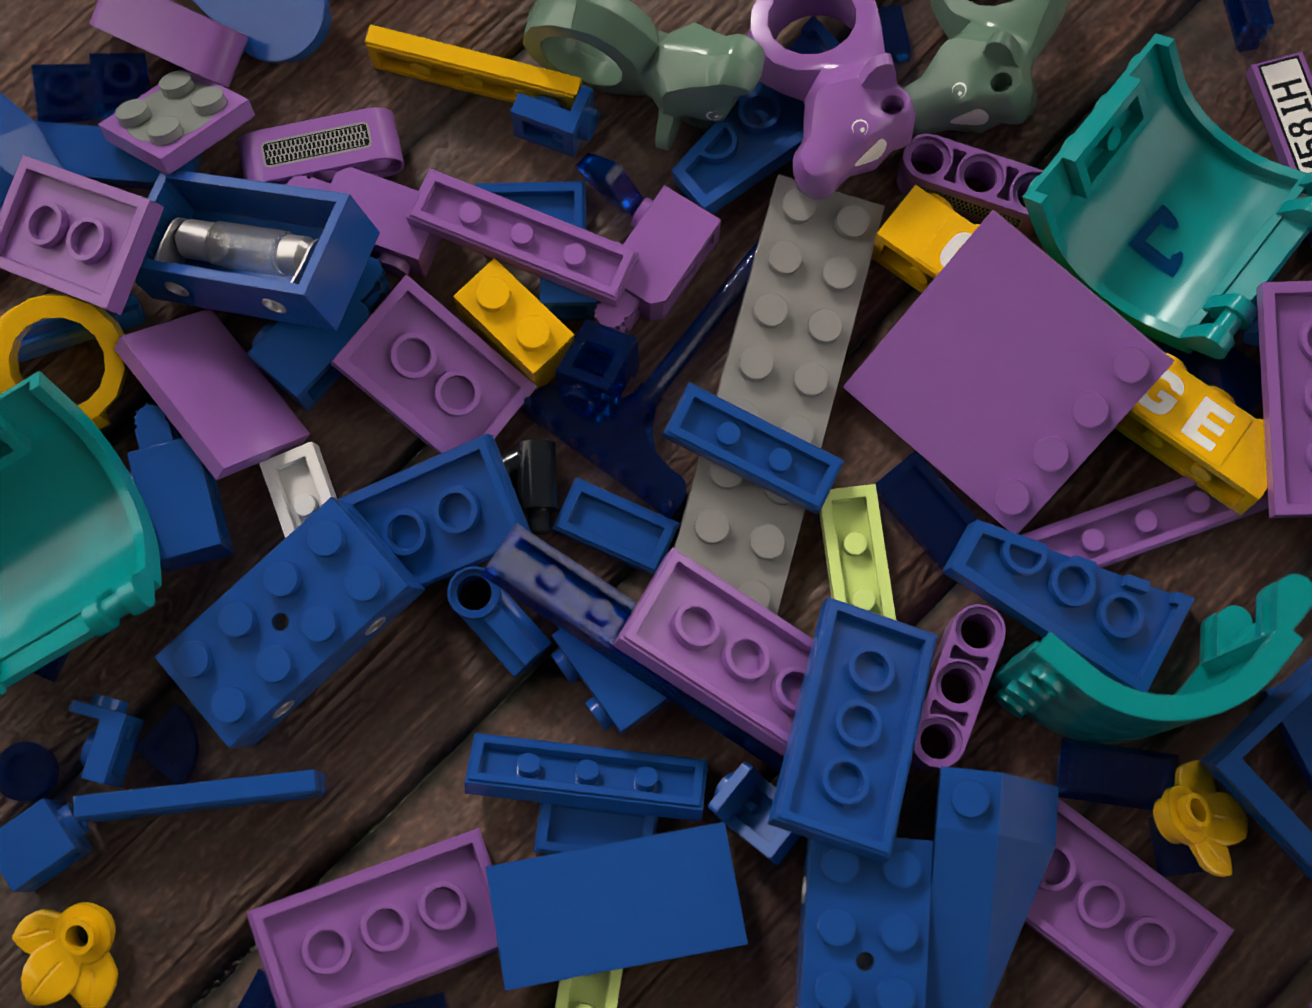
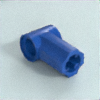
M478 566L465 567L456 572L450 580L447 595L451 607L514 678L528 669L552 646L553 643L487 569ZM479 581L486 583L491 587L492 592L488 604L480 610L464 608L460 601L461 592L464 587L471 582Z

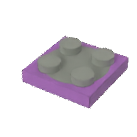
M182 68L162 77L157 86L137 99L122 103L117 107L113 115L100 122L98 126L106 141L159 171L170 175L252 119L255 114L249 99Z

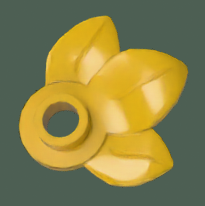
M1199 760L1186 762L1176 769L1174 786L1167 788L1163 792L1162 797L1154 803L1153 816L1156 826L1162 836L1170 843L1188 845L1199 866L1206 872L1217 877H1228L1232 875V863L1227 846L1238 844L1246 839L1248 832L1247 817L1240 804L1231 795L1216 791L1213 776L1199 763Z
M81 902L68 907L63 912L40 909L27 915L19 923L12 935V939L20 949L30 954L23 967L21 976L22 991L29 1004L46 1006L62 1000L70 993L82 1008L106 1007L117 985L118 969L109 952L114 942L116 926L112 915L105 908L94 903ZM77 925L86 930L88 934L87 944L79 938L76 930Z

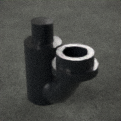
M544 439L521 441L516 444L515 449L506 452L501 457L509 478L517 476L518 501L523 513L527 515V524L531 534L535 536L547 535L551 533L550 514L558 511L556 443Z

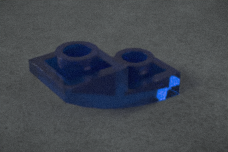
M89 53L88 64L31 65L36 119L41 122L69 123L108 118L115 113L117 107L122 103L137 99L150 90L145 53Z

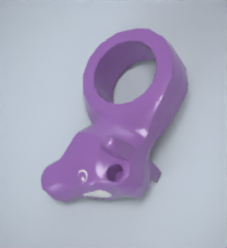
M757 0L751 9V28L747 37L757 41L764 49L765 61L759 81L774 91L804 101L805 104L804 136L801 145L793 156V174L798 190L814 201L826 199L850 176L875 170L893 150L905 147L911 143L916 112L909 94L897 84L896 71L891 54L885 53L882 25L875 0ZM825 15L841 20L852 30L849 37L836 48L819 54H799L785 49L776 41L781 30L792 21L806 16Z

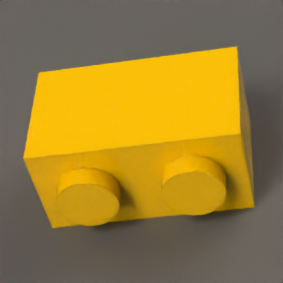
M495 258L453 296L460 318L489 346L537 386L535 389L537 393L577 356L575 335Z

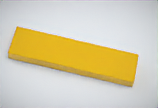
M371 24L364 41L372 65L376 69L513 104L518 93H522L533 98L536 96L550 97L559 102L566 110L571 111L582 86L581 77Z

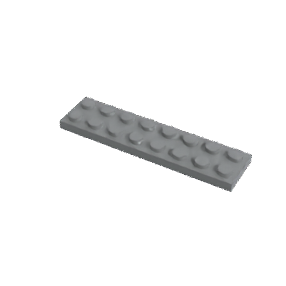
M782 175L777 176L716 396L821 448L875 245L873 242L881 223L884 205L836 191L826 199L814 201L798 190L795 179ZM699 456L674 548L777 615L805 509Z

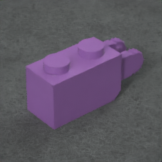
M353 167L336 172L331 184L313 177L308 179L307 175L301 176L300 174L296 177L293 175V178L287 184H284L350 194L380 232L370 257L379 258L382 269L391 275L403 278L411 273L426 278L442 238L408 224L406 216L418 193L417 190Z
M665 185L654 201L647 197L640 204L631 221V226L634 229L624 244H622L638 251V261L617 307L600 301V304H596V309H594L595 331L598 332L602 341L614 342V344L618 340L621 341V338L626 337V332L631 330L639 316L644 317L650 322L667 317L719 241L721 219Z

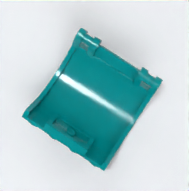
M1155 34L1142 51L1131 59L1125 72L1107 94L1099 98L1094 110L1076 132L1065 140L1058 154L1045 170L1032 180L1027 192L1023 195L1034 230L1044 249L1052 259L1142 334L1188 354L1195 350L1215 359L1225 358L1235 344L1233 336L1239 329H1247L1258 315V310L1254 305L1257 301L1256 288L1262 282H1271L1308 233L1312 232V172L1306 173L1268 160L1247 149L1220 129L1199 106L1189 90L1184 78L1175 39L1160 34Z
M40 371L0 395V696L6 692L7 687L96 635L103 636L120 625V618L130 613L137 616L155 605V590L162 587L157 537L148 510L131 475L111 444L91 419Z
M1290 574L1262 588L1256 597L1255 623H1253L1247 610L1235 605L1225 607L1217 613L1206 617L1200 626L1199 665L1174 695L1145 693L1113 681L1099 672L1051 632H1048L1040 643L1035 641L1012 657L1006 666L1002 664L991 677L989 685L998 691L994 695V699L1015 717L1022 719L1026 714L1044 728L1074 740L1114 744L1150 737L1224 712L1249 699L1267 685L1303 641V638L1293 630L1312 607V582L1303 575Z

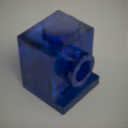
M586 319L555 371L558 393L560 397H563L564 404L570 410L582 416H591L595 410L611 415L631 377L635 378L640 370L638 338Z

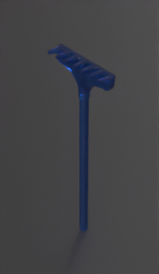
M759 239L645 383H640L633 393L613 403L591 405L567 394L559 387L545 385L540 387L532 397L524 399L525 407L522 410L523 414L669 519L673 517L687 496V486L685 480L672 470L657 454L652 434L656 408L663 400V394L745 292Z

